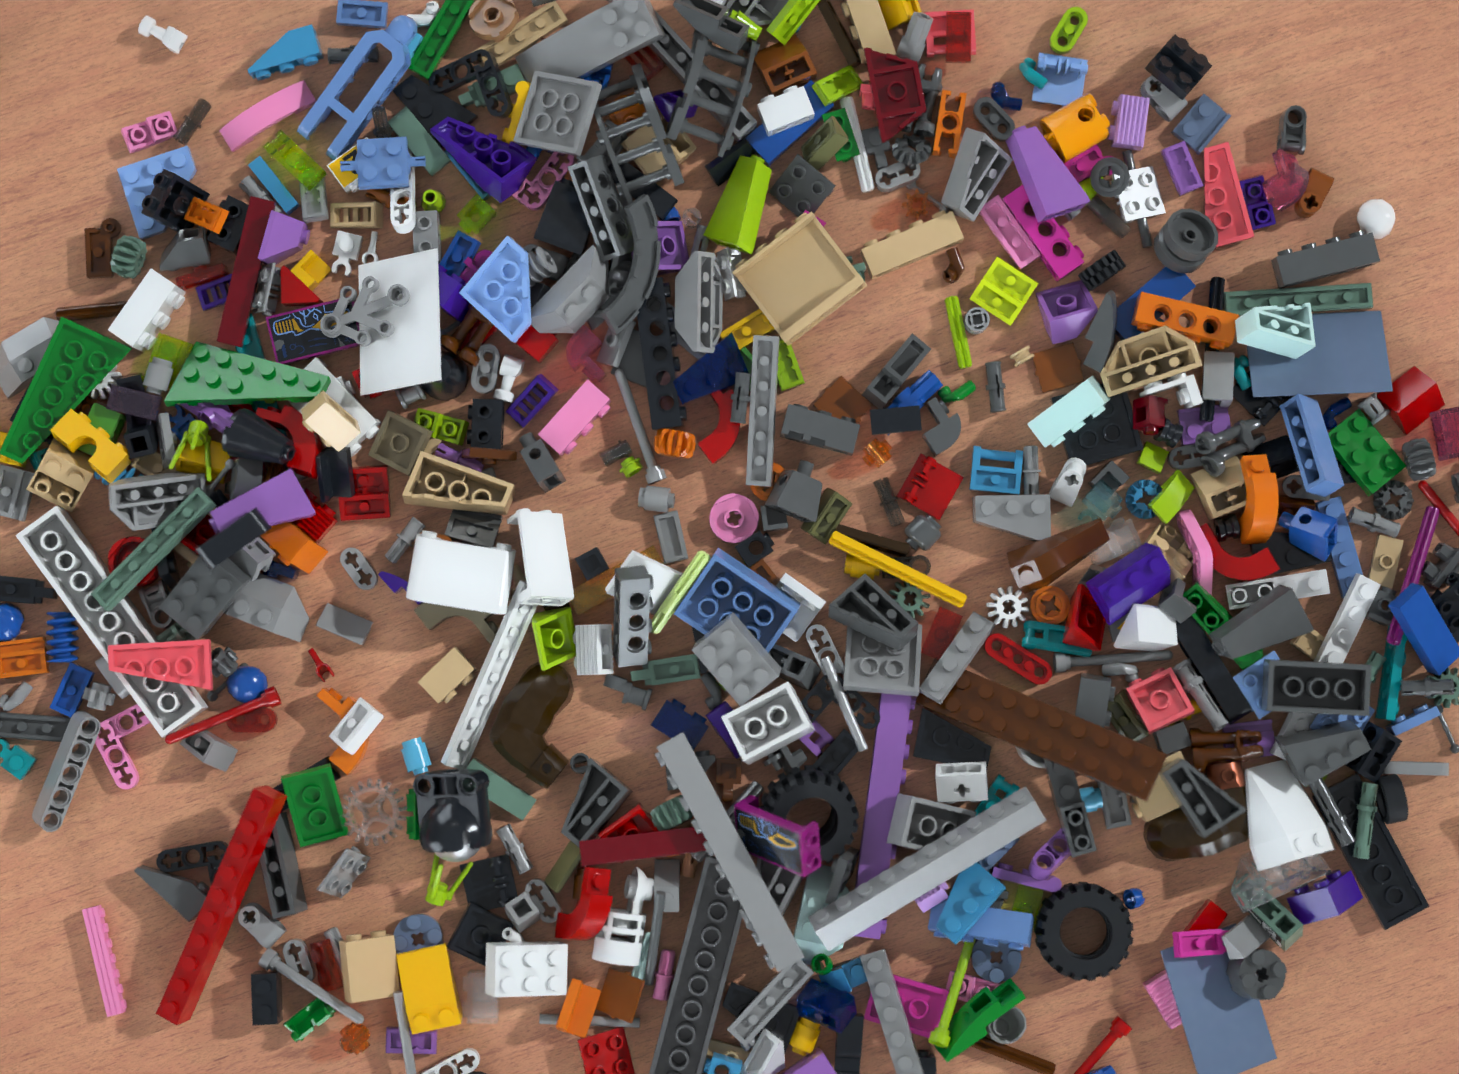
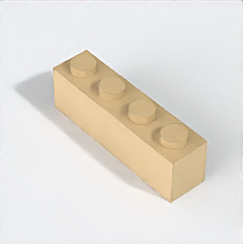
M843 0L844 2L841 3L842 12L845 18L849 17L851 26H849L852 40H857L860 49H857L860 63H865L866 65L864 48L867 47L880 53L896 55L878 0Z
M945 210L933 214L931 216L932 220L923 223V220H918L910 224V229L900 232V229L888 233L886 235L887 239L879 242L877 239H873L863 244L864 248L861 249L860 254L871 280L961 243L964 236L953 211L946 213Z

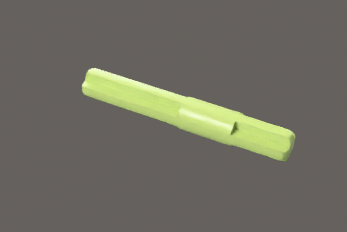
M705 551L697 552L652 618V632L654 634L662 631L710 561L711 557Z

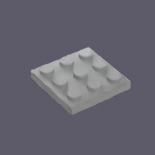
M534 71L513 141L519 145L581 157L602 85L595 81Z
M918 624L917 635L899 651L847 626L843 690L918 696L922 625Z

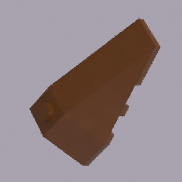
M1098 518L1008 552L1007 557L1010 570L1019 589L1026 594L1048 586L1108 542L1110 538L1102 519Z

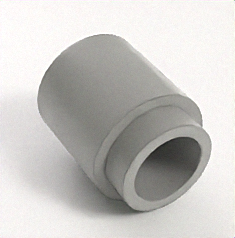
M153 357L152 362L148 364L142 384L147 386V392L161 395L162 391L167 392L173 373L171 368L173 362Z
M656 486L640 487L638 507H643L647 511L668 513L669 508H674L675 493H671V488Z

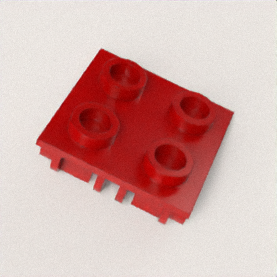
M920 453L897 497L940 521L964 477L939 464L934 458Z
M617 1027L592 1036L587 1035L586 1038L580 1037L578 1040L586 1074H635L624 1027Z

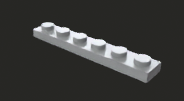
M753 335L746 485L772 486L780 336Z
M881 949L860 956L896 1074H924L886 950Z

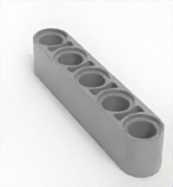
M77 711L72 715L32 813L34 822L47 832L56 831L62 825L101 726L98 719L86 711ZM89 720L88 725L82 729L83 723ZM76 744H79L78 749L75 752H72L73 747ZM70 767L69 772L63 775V771ZM60 790L59 796L53 799L54 794ZM51 813V817L44 822L45 816Z

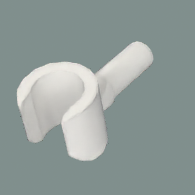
M376 231L371 233L368 252L362 256L363 264H366L369 254L374 257L373 262L379 260L378 255L375 253L378 234Z

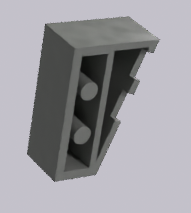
M788 404L780 437L852 456L860 425L855 424L856 420L853 418L842 416L839 419L832 417V413L818 410L815 412L808 410V407L803 405Z

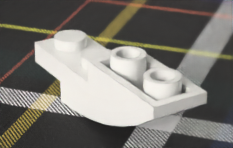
M1322 569L1225 585L1229 610L1250 606L1278 585L1292 588L1298 599L1330 594L1327 571Z

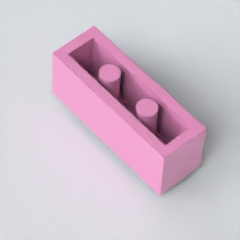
M587 380L538 433V436L560 456L564 453L569 455L577 446L575 441L582 434L585 437L594 427L592 422L598 416L602 418L610 410L609 403L611 400L593 383Z

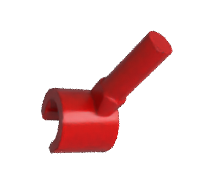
M313 648L309 649L308 652L317 667L316 674L320 680L325 682L323 679L325 672H330L334 677V672L330 666L320 660Z

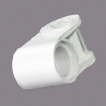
M1070 458L1065 462L1049 492L1051 499L1072 507L1082 486L1083 477L1087 469L1083 460Z

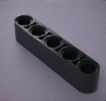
M1192 615L1181 624L1176 621L1177 642L1187 659L1192 661L1191 665L1197 675L1202 676L1204 679L1203 685L1229 724L1231 725L1251 713L1252 709L1219 655L1212 648L1211 642L1199 623Z

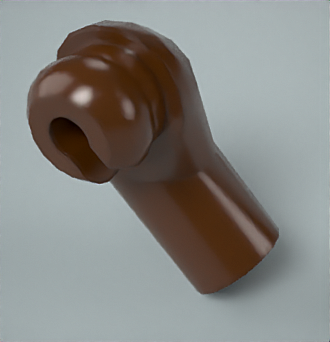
M958 247L946 251L950 264L946 271L943 272L942 277L945 282L950 284L959 280L965 268Z

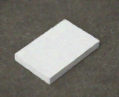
M632 550L620 568L644 565L648 574L653 576L654 588L650 590L653 611L649 613L655 615L683 573ZM615 575L605 588L606 593L613 597Z

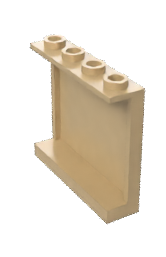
M812 211L809 214H801L794 221L796 224L789 229L784 228L775 235L776 239L770 244H762L755 250L756 254L749 260L747 258L741 260L735 266L736 270L732 272L788 346L868 286Z

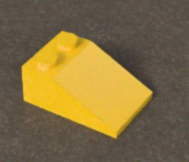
M446 943L396 954L405 1008L412 1034L461 1024L463 1010Z

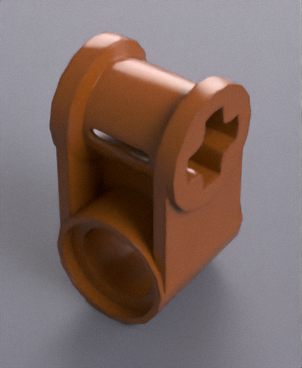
M1314 168L1309 170L1294 204V210L1299 217L1309 218L1321 208L1325 197L1332 187L1334 178ZM1306 201H1309V202H1310V203H1309V207H1311L1310 209H1308V208L1306 207V206H1307Z

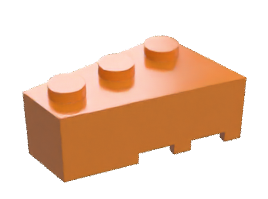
M292 522L270 526L269 530L260 535L263 538L262 540L272 550L275 549L280 553L277 556L280 561L287 566L293 564L308 574L312 572L328 553L324 547L315 543Z

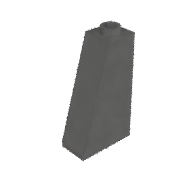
M1278 585L1211 632L1209 636L1213 641L1211 644L1212 648L1219 656L1222 655L1234 659L1310 633L1314 628L1293 589Z

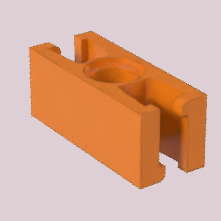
M942 90L931 155L941 156V147H938L942 136L953 139L952 149H948L949 158L956 159L967 93L960 92L959 96L955 97V102H959L958 111L954 112L945 110V103L948 96H951V91ZM950 119L955 123V128L948 130L943 126L942 122Z

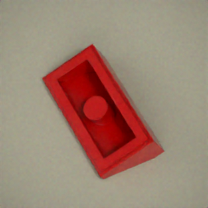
M1207 899L1183 931L1217 929L1228 914L1214 902Z

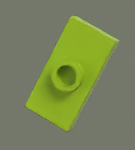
M848 65L815 82L811 87L826 107L860 89L861 83H864L853 67Z
M782 339L779 340L777 377L781 392L805 384L792 345L788 346Z

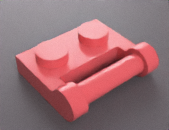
M974 9L924 13L934 19L925 41L926 58L940 54L968 53V55H976ZM967 37V43L934 45V38Z

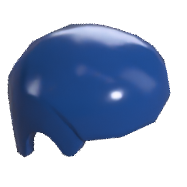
M0 603V642L11 641L21 632L24 616L19 607L11 603Z
M238 666L226 682L228 693L235 700L242 703L261 697V694L268 687L265 674L253 666Z

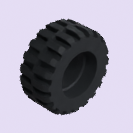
M805 765L804 770H799L798 766L790 768L791 773L785 775L782 772L778 775V782L771 781L767 786L769 793H763L761 798L763 805L759 809L787 819L791 808L801 800L820 798L827 801L831 806V813L827 822L819 829L821 861L826 860L829 863L834 860L832 856L837 853L841 856L846 851L844 848L845 844L851 845L854 840L851 833L857 832L858 823L856 820L859 818L858 810L855 806L856 802L847 785L834 772L829 774L826 768L820 766L815 770L812 765Z
M1087 882L1068 883L1058 892H1051L1052 895L1043 900V906L1040 910H1037L1035 916L1037 918L1036 924H1034L1035 942L1042 957L1060 974L1079 981L1081 979L1093 981L1096 980V977L1100 976L1104 978L1110 975L1109 972L1112 969L1117 970L1121 966V960L1123 958L1126 959L1129 955L1127 950L1129 945L1133 943V937H1131L1133 923L1130 922V914L1122 904L1123 902L1109 890L1097 884ZM1081 907L1097 911L1103 917L1107 928L1106 937L1101 946L1094 952L1085 955L1076 954L1068 950L1060 936V927L1065 916L1072 910Z

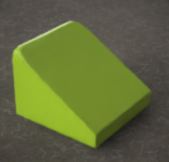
M1146 441L1136 464L1159 474L1163 469L1169 451Z

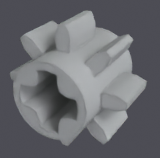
M93 682L92 688L85 687L82 699L88 700L87 707L105 711L107 705L113 706L116 694L110 693L111 686Z

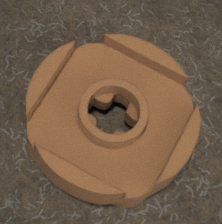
M476 0L469 10V24L478 37L484 40L500 42L514 29L519 19V13L512 0ZM498 13L495 19H489V15Z

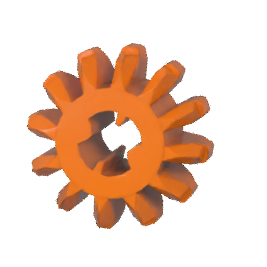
M659 429L654 439V451L661 455L689 459L695 451V436L692 433L673 429Z

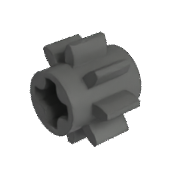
M217 647L211 652L212 674L216 678L221 674L224 677H229L235 672L238 667L236 662L238 657L232 649L226 647L223 650L221 647Z

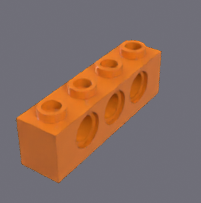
M1141 292L1136 299L1131 325L1137 326V330L1142 332L1166 325L1195 341L1196 344L1205 342L1209 343L1211 348L1224 350L1225 347L1228 348L1233 344L1236 331L1235 320L1238 319L1239 314ZM1155 311H1160L1165 315L1164 322H1159L1155 319ZM1179 317H1185L1189 320L1190 325L1188 328H1184L1179 324ZM1203 323H1210L1214 328V332H1205Z

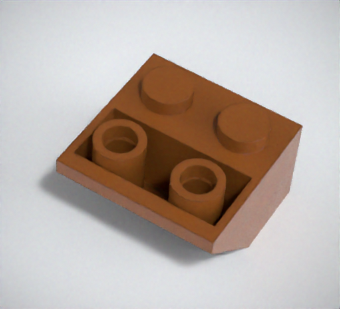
M796 34L789 39L786 45L777 42L758 51L754 57V63L769 95H774V97L784 94L783 91L791 86L796 85L799 88L810 80H816L817 71L807 50Z

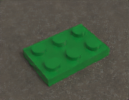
M1357 409L1328 433L1335 457L1368 497L1406 467L1404 462L1360 409Z
M330 763L281 776L300 847L349 835L348 825Z

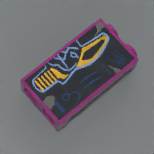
M339 299L265 317L277 363L291 366L290 363L360 346L355 340L340 334L335 338H330L321 331L320 322L322 317L333 313ZM356 300L348 303L344 314L351 312ZM356 321L346 325L359 331V323ZM336 322L331 325V330L335 328Z
M753 795L734 804L736 831L749 854L802 877L820 868L818 823L811 822L803 827L759 809L758 797Z

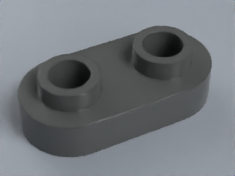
M983 97L977 100L973 107L975 119L995 140L1006 141L1015 129L1014 121L992 98ZM987 108L990 113L983 115L981 109ZM1001 125L1006 128V132L1000 133L997 127Z

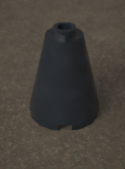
M441 351V380L423 383L421 386L432 398L448 401L457 398L464 392L468 383L469 372L465 362L457 355Z
M246 408L235 412L230 418L234 420L230 427L226 426L224 429L222 449L231 457L286 464L295 455L293 441L256 413Z

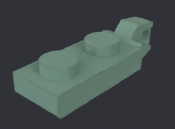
M518 64L501 70L509 96L517 93L515 90L516 84L519 81H525ZM495 77L487 81L486 85L489 91L497 86ZM478 81L468 86V92L458 96L461 105L465 108L473 104L477 108L481 106L483 108L486 107Z
M695 654L648 661V664L642 665L643 670L630 671L631 680H645V686L701 678L698 657Z

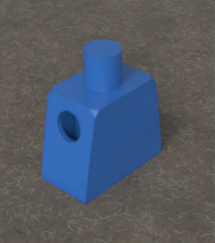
M1301 507L1295 516L1284 511L1279 518L1278 525L1289 529V542L1324 562L1327 560L1337 544L1338 519L1306 507Z

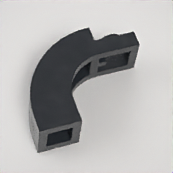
M142 373L116 379L118 389L123 390L120 394L121 399L130 395L122 400L125 405L124 410L127 422V430L123 437L130 459L154 454L158 448L155 412L151 408L153 404H151L152 400H150L151 397H149L150 395L146 391V386L142 385L144 381ZM146 400H150L146 403V405H148L146 406V408H144L145 404H143L141 410L138 408L140 405H142V403H145Z

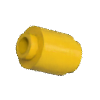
M846 554L844 574H850V577L860 578L866 574L872 580L874 575L879 576V568L850 554Z
M802 1016L801 1020L797 1021L789 1042L793 1046L792 1051L806 1056L807 1052L812 1053L821 1031L819 1029L820 1024Z

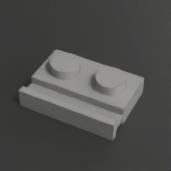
M0 464V516L25 522L33 494L26 489L34 475L33 472Z

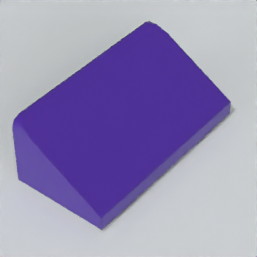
M681 89L659 94L653 98L667 122L670 120L677 98H683L684 92ZM689 106L685 119L694 117L698 106Z

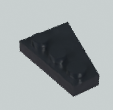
M1273 532L1266 543L1249 544L1252 555L1267 547L1270 549L1281 569L1273 574L1332 561L1331 555L1324 562L1289 542V533Z

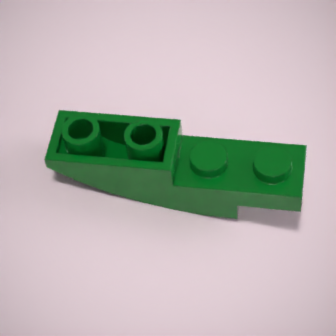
M1197 582L1183 593V597L1197 607L1196 612L1192 616L1208 634L1233 618ZM1261 650L1233 660L1244 670L1260 659L1263 653Z
M1011 978L993 991H990L987 986L984 987L951 1018L948 1027L949 1036L951 1037L948 1048L935 1045L934 1047L948 1063L988 1034L985 1029L986 1026L1026 999L1023 992Z

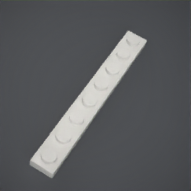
M1355 574L1314 662H1344L1381 584L1361 574ZM1289 712L1278 736L1297 734V731L1302 730L1310 731L1311 728L1309 727L1318 713ZM1275 740L1269 753L1286 761Z
M520 580L507 608V613L503 617L441 762L445 766L466 769L538 606L518 603L517 595L527 588V582Z

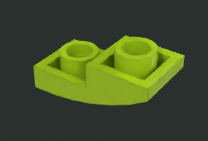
M421 408L417 409L414 420L415 423L433 431L432 438L463 446L469 422Z
M1176 470L1161 486L1163 490L1148 504L1156 516L1166 524L1181 509L1195 488L1180 470Z

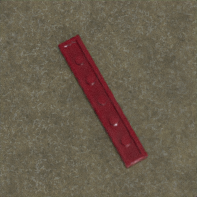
M250 196L217 342L237 347L243 346L262 266V261L258 259L271 210L275 211L276 202Z
M694 827L579 841L581 866L706 851L703 843L707 840L702 832L697 834Z

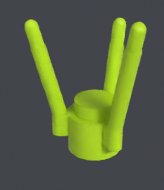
M193 420L189 423L188 431L184 432L183 438L168 466L169 469L174 468L187 441L192 450L204 444L206 480L208 482L211 481V436L208 435L209 426L207 423L200 420Z
M434 854L425 900L436 906H444L446 900H452L454 892L473 866V862L467 864L450 890H447L448 885L440 881L443 864L438 865L440 857Z

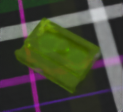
M159 333L149 362H152L153 357L173 362L171 367L173 373L168 386L171 389L194 344Z

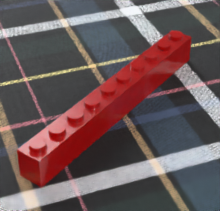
M267 785L255 787L251 792L157 1009V1015L176 1026L190 1020L286 801V795Z

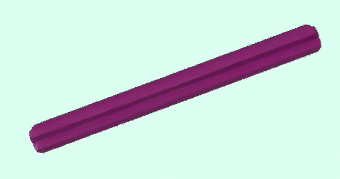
M1426 507L1401 592L1411 583H1419L1440 514L1439 509L1436 507ZM1393 615L1386 640L1389 644L1399 645L1404 632Z

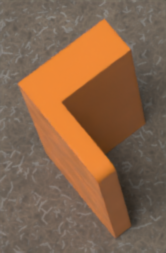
M572 978L556 1024L557 1030L586 1038L601 991Z

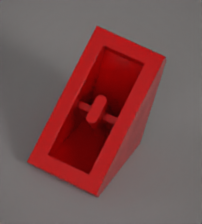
M285 265L281 267V303L285 307L313 306L323 303Z

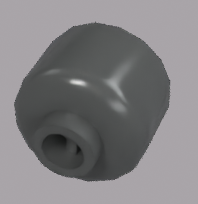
M928 514L926 516L917 515L905 528L904 532L908 537L905 541L915 551L918 548L927 551L941 537L939 530L941 526Z

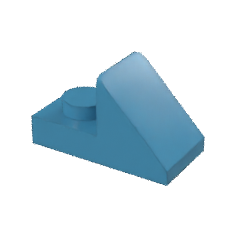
M860 956L834 967L827 975H818L828 998L851 992L852 988L867 982Z

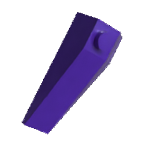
M451 117L445 118L430 129L431 134L475 182L500 203L519 190L536 162V157L519 144L512 141L509 144L498 140L497 135L491 133L485 135L476 131L474 126Z

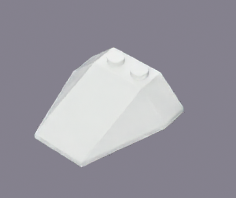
M1285 760L1244 769L1249 844L1258 871L1336 850L1327 824L1299 781L1295 778Z

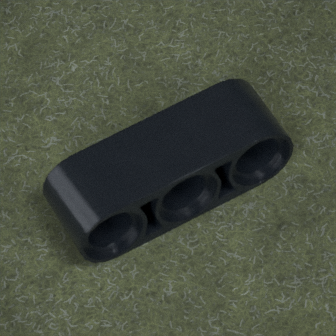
M255 507L195 551L208 569L212 570L271 527L257 507Z

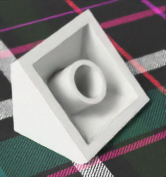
M1133 604L1113 646L1119 649L1149 652L1178 645L1176 620L1158 606Z

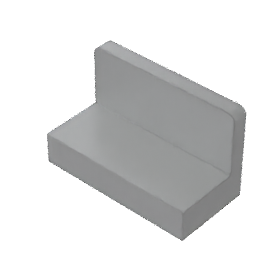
M1205 351L1202 385L1203 400L1219 401V407H1230L1233 401L1235 353Z

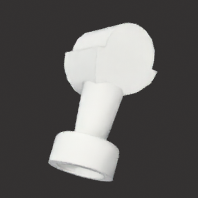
M145 16L142 19L138 28V33L145 37H149L152 34L161 40L170 51L179 54L188 37L171 26H168L167 29L156 26V20L149 16Z
M507 354L504 355L499 375L503 376L501 389L495 390L493 398L512 403L514 394L510 391L515 378L523 370L524 359L515 358Z

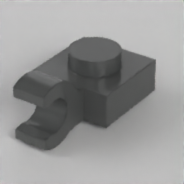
M878 126L861 130L867 156L874 155L877 171L887 167L888 163L884 152L891 150L889 140L881 143Z

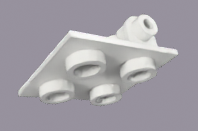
M1153 166L1129 170L1131 177L1128 187L1121 195L1115 196V199L1119 198V202L1116 203L1117 206L1121 205L1119 208L1121 220H1124V223L1127 224L1135 219L1165 214ZM1112 174L1111 176L1112 181L1117 178H1120V176H1117L1115 174Z

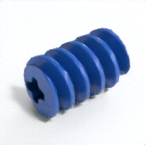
M46 612L47 615L54 617V619L46 622L47 625L54 627V629L46 632L47 635L54 637V639L46 641L47 645L53 647V649L46 651V654L52 656L53 659L46 662H72L78 660V656L71 654V652L79 649L78 646L71 644V642L79 639L78 636L72 634L73 631L79 629L78 626L72 624L73 621H76V618L71 612Z

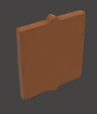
M1073 342L1033 353L1035 357L1032 359L1036 369L1034 375L1038 376L1042 393L1084 382L1080 367L1081 360L1077 357Z
M840 376L830 388H825V393L813 406L818 410L832 413V417L841 419L842 416L853 418L859 423L861 422L860 418L872 407V404L847 380Z
M609 967L596 1010L611 1015L612 1019L618 1018L632 1023L645 981L630 975V972H622Z

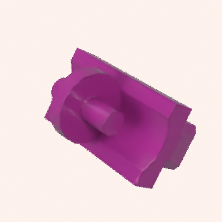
M481 250L475 256V260L467 257L463 263L468 267L459 277L468 283L493 252Z

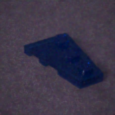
M730 333L715 346L714 353H706L673 381L682 405L734 386L735 372L749 373L733 333Z

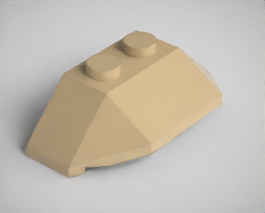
M1165 325L1118 341L1100 375L1107 396L1111 397L1203 366L1195 341Z

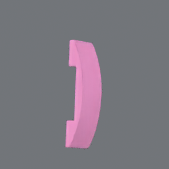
M303 80L253 105L219 131L231 151L234 152L253 141L254 136L293 113L298 114L315 104L316 99Z

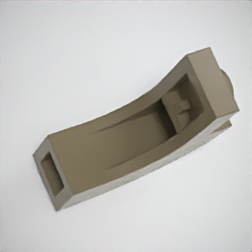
M426 602L414 609L428 630H433L450 617H466L477 626L490 645H492L499 629L493 621L488 623L486 620L493 613Z

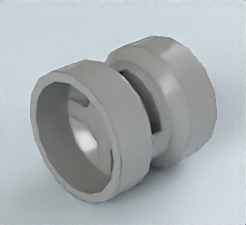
M981 307L970 309L963 319L965 330L972 335L982 333L990 322L988 312Z

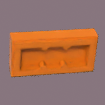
M193 197L184 219L219 234L229 211Z

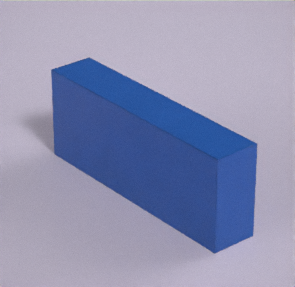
M812 80L804 88L815 113L814 119L769 137L762 123L746 137L756 155L765 160L764 163L767 167L822 120V114L829 113L834 109L833 103L826 107L811 87L814 84Z
M1167 267L1163 268L1117 308L1116 335L1120 340L1139 335L1142 332L1137 330V326L1131 325L1136 299L1141 292L1181 300L1196 285L1185 273H1178ZM1160 311L1154 312L1156 320L1163 315Z
M1411 583L1388 607L1427 672L1440 676L1459 657V646L1424 586Z

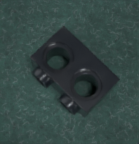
M1368 722L1362 732L1371 750L1345 764V766L1376 784L1402 743V740L1383 728Z

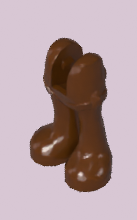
M469 303L468 311L455 332L450 336H440L441 346L453 355H457L464 362L476 367L480 360L478 356L479 348L488 332L495 325ZM479 320L481 323L467 345L460 350L473 325Z
M1190 728L1193 766L1200 773H1203L1207 764L1213 761L1239 760L1240 762H1247L1264 754L1262 746H1243L1260 742L1262 735L1259 731L1238 729L1236 732L1214 733L1203 732L1199 728ZM1234 744V747L1203 748L1209 745Z

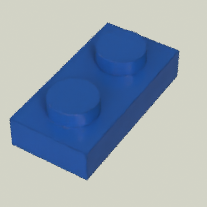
M458 230L440 262V265L448 270L446 274L451 277L454 273L459 277L468 267L463 262L467 257L474 258L481 243Z
M70 662L49 708L71 718L78 711L83 700L85 687H89L95 672Z

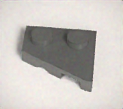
M850 847L839 858H835L831 867V872L834 875L825 903L831 904L836 901L839 892H843L853 874L860 850Z

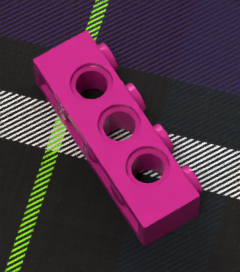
M1023 184L1002 199L1041 254L1039 258L1056 282H1059L1082 266L1084 254L1077 245L1073 246L1069 241L1070 235L1063 225L1059 226L1054 218L1038 223L1035 215L1029 216L1025 213L1024 206L1031 204ZM1040 225L1048 226L1051 231L1050 235L1042 236L1038 231V227ZM1053 246H1062L1065 251L1064 256H1056L1052 250Z

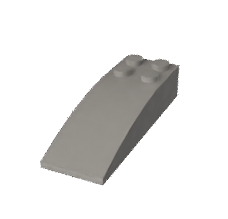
M615 0L545 38L517 55L515 59L525 80L530 83L534 71L583 79L666 37L650 0Z

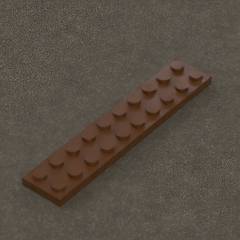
M934 658L932 665L927 673V676L930 674L934 666L937 664L939 658ZM967 670L962 673L941 705L920 692L916 698V704L1145 802L1149 799L1167 757L1166 753Z

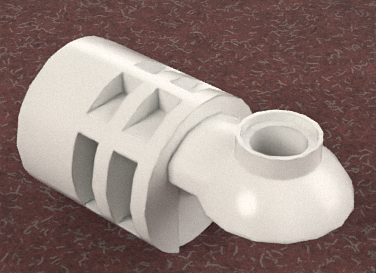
M634 867L632 875H628L626 878L624 897L628 899L627 910L620 908L610 909L604 926L595 936L592 959L616 965H639L647 916L642 913L643 901H651L654 891V879L647 878L640 868ZM611 934L627 936V938H626V937H621V936H614V935H611Z

